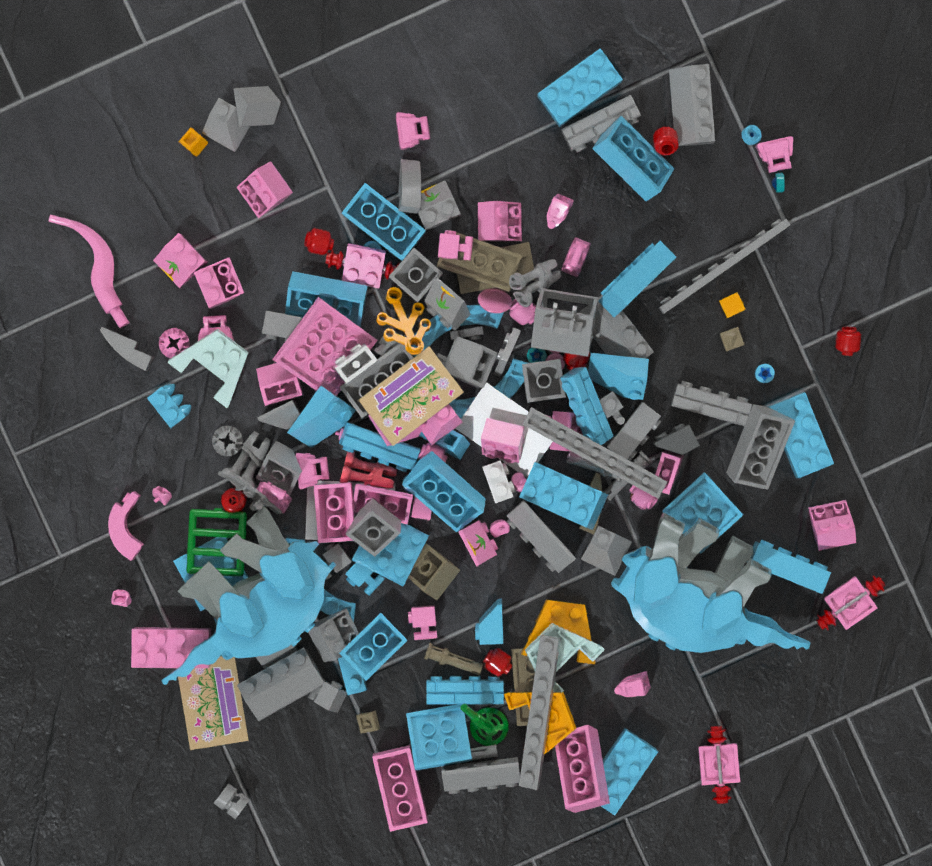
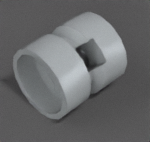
M228 783L214 804L222 810L227 809V814L236 819L250 799L243 793L238 794L237 789Z

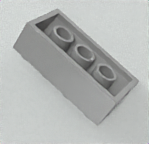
M709 64L670 69L673 128L677 132L679 146L713 144L715 142Z
M598 302L593 338L605 354L646 359L654 352L623 311L613 317ZM589 305L579 313L588 314Z
M399 343L350 382L340 386V389L361 418L364 419L369 414L359 402V399L414 358L406 351L405 345Z
M753 404L726 472L732 481L768 490L795 420L771 408Z
M524 500L507 514L509 518L507 523L513 529L517 527L522 532L519 536L526 543L529 541L534 546L532 550L539 558L543 556L547 560L545 564L552 572L556 570L559 573L576 559Z
M303 647L239 683L237 687L257 720L261 721L321 687L325 681L309 651Z
M518 757L447 765L442 767L441 771L444 791H449V794L460 793L462 789H468V792L478 791L479 787L497 789L498 785L506 784V787H514L520 781Z

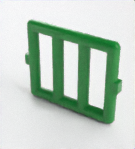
M223 508L190 510L186 567L188 574H196L202 568L194 567L195 555L227 557L219 551L220 549L196 548V536L232 538L237 533L242 539L246 540V512L231 513L223 510ZM197 517L239 519L238 530L196 528ZM237 559L236 569H216L223 576L241 577L244 574V562Z

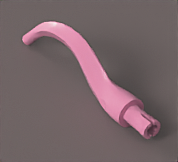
M50 215L49 222L70 227L88 241L94 253V265L91 274V284L94 293L105 313L112 315L119 328L129 324L120 308L122 302L113 287L114 259L107 243L99 234L82 223Z

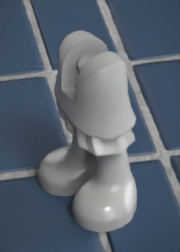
M555 259L538 263L534 270L524 275L514 273L510 276V287L513 290H517L513 295L523 307L530 306L533 302V293L536 291L540 292L541 288L548 289L549 286L561 277L560 271L551 273V270L557 266ZM533 279L535 280L534 283L526 286V284Z
M255 431L243 443L241 447L243 450L235 464L231 468H224L222 470L240 475L243 466L250 457L251 461L241 477L253 487L252 477L257 466L261 467L262 461L264 462L271 440L266 437L259 449L254 447L253 445L260 434Z

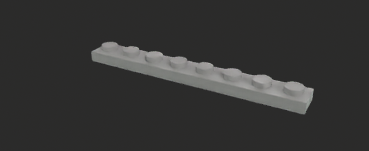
M778 219L771 224V230L768 232L765 230L755 235L756 240L751 244L747 241L739 247L741 251L736 254L731 252L723 258L725 262L721 265L715 263L708 268V274L705 276L700 274L692 280L693 284L687 288L684 285L676 291L678 295L674 298L670 296L660 302L662 306L659 307L662 314L789 227L790 223L788 220L781 221V219Z
M532 407L522 425L656 498L660 497L667 484V481Z
M541 635L539 641L519 786L538 790L540 787L561 638Z

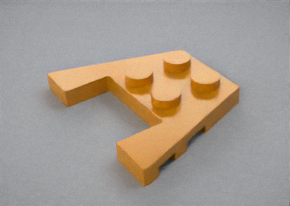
M546 600L521 655L527 656L525 649L551 623L592 641L585 605ZM580 649L578 650L577 662L595 664V660L592 662Z
M508 692L504 694L509 710L528 705L530 710L532 692ZM553 692L544 755L577 729L564 692Z

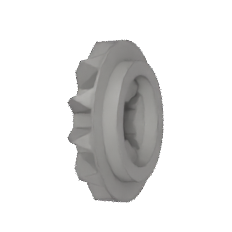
M232 426L220 427L212 437L214 449L223 456L235 455L243 444L240 431ZM228 433H230V440H233L235 443L228 444V447L225 449V443L219 439L226 438Z

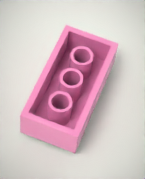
M134 627L132 629L131 668H179L193 648L211 637V628ZM199 664L195 668H209L211 664Z
M589 725L578 727L555 746L565 809L574 813L610 804L598 730Z
M411 745L374 753L372 758L390 832L428 823L417 770L415 771Z

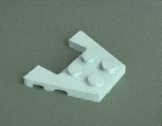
M217 329L197 341L194 345L184 349L178 355L170 358L168 363L182 373L192 359L197 360L225 382L213 398L228 408L248 352Z
M551 623L525 649V652L535 670L540 636L547 635L561 638L557 672L579 649L592 662L605 649L601 645ZM555 682L553 692H563L564 690Z

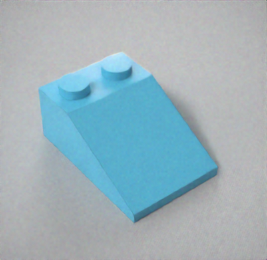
M591 353L588 373L592 381L624 398L643 400L648 377L649 359Z
M320 386L287 433L312 448L344 427L356 410L323 386Z
M380 613L339 654L367 681L407 639Z

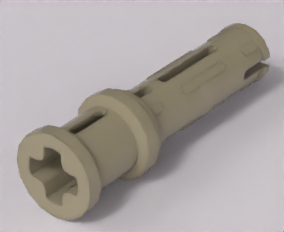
M429 643L424 657L426 660L429 658L438 661L440 665H445L446 663L480 675L483 667L482 663L450 653L447 648L435 647L433 643Z

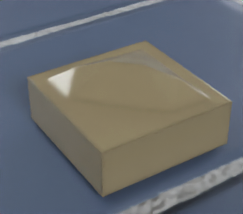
M738 327L719 333L725 351L744 345Z
M376 710L356 715L360 733L380 729Z

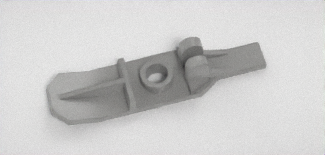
M226 471L218 472L219 476L228 479L236 486V491L243 490L247 497L253 498L250 505L252 511L261 510L264 506L268 507L275 514L282 513L265 495L239 475Z

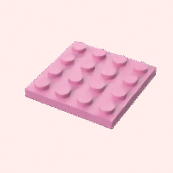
M318 297L273 360L316 391L320 386H323L337 396L341 391L340 386L345 382L333 367L336 365L335 361L343 355L347 357L351 354L350 350L357 344H365L371 350L377 339Z

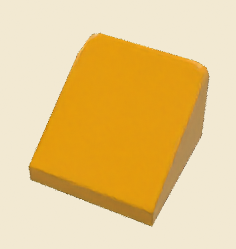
M190 128L178 141L196 157L208 144V141L193 128Z
M738 292L719 301L727 318L746 310Z

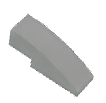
M400 160L398 189L400 212L418 213L420 210V161Z
M101 327V333L114 350L133 365L145 371L149 370L154 357L136 350L139 342Z

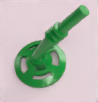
M467 704L461 705L460 709L470 717L471 734L477 742L482 745L491 746L500 743L506 737L508 721L500 710L487 707L475 712ZM493 713L501 718L503 722L502 724H500L499 720L493 716ZM491 719H493V720L496 721V723H497L496 726H495V724L491 721ZM481 729H484V731L487 733V735H485V734L481 731ZM475 730H478L480 735L486 738V740L481 739ZM498 730L503 731L499 738H497L496 740H492V736H494L498 732Z

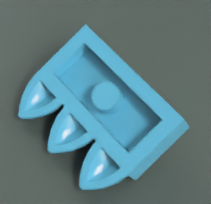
M175 384L162 386L147 398L170 428L183 420L191 410V405L179 407L183 400V394L171 396L175 390Z

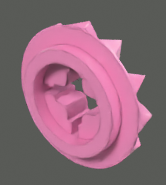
M178 328L164 331L159 340L160 350L168 358L178 355L184 349L189 348L190 345L187 334ZM169 337L173 340L181 338L177 343L179 350L175 347H169L171 344Z

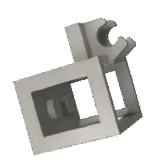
M541 288L535 309L531 347L588 357L594 334L598 297ZM551 298L588 304L589 311L588 314L577 313V306H573L572 312L557 310L558 303L553 304V309L547 308V300Z

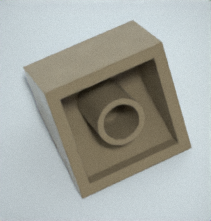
M426 543L408 578L423 592L438 600L460 569Z

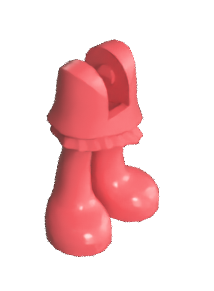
M347 451L340 483H347L352 480L365 482L364 485L372 487L393 488L395 482L382 477V475L395 477L397 469L379 462L370 463L359 460L355 457V451L353 453ZM350 468L368 471L370 474L356 472Z

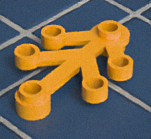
M396 287L389 288L386 300L393 304L399 321L389 317L385 312H380L377 315L376 321L379 325L387 324L403 331L406 337L388 328L384 331L383 338L387 342L394 340L405 345L406 351L410 354H420L424 349L422 338L425 332L430 330L431 322L428 319H422L416 335H414L412 328L418 316L422 315L424 305L419 302L415 303L412 307V313L409 319H407L400 302L402 297L401 290ZM380 317H384L386 320L382 321ZM425 323L428 327H424L422 324ZM390 333L392 337H388L386 334Z

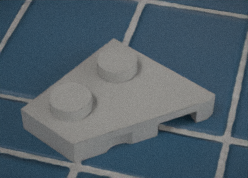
M513 328L511 334L507 333L503 342L506 344L505 349L500 348L496 357L499 363L494 375L501 377L521 330Z

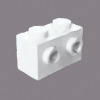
M357 344L350 350L351 354L347 357L343 355L335 361L336 365L333 367L346 384L378 361L365 344Z
M501 460L483 466L495 503L512 498V493L516 491L513 482H508L506 475L509 474L506 463L502 464Z

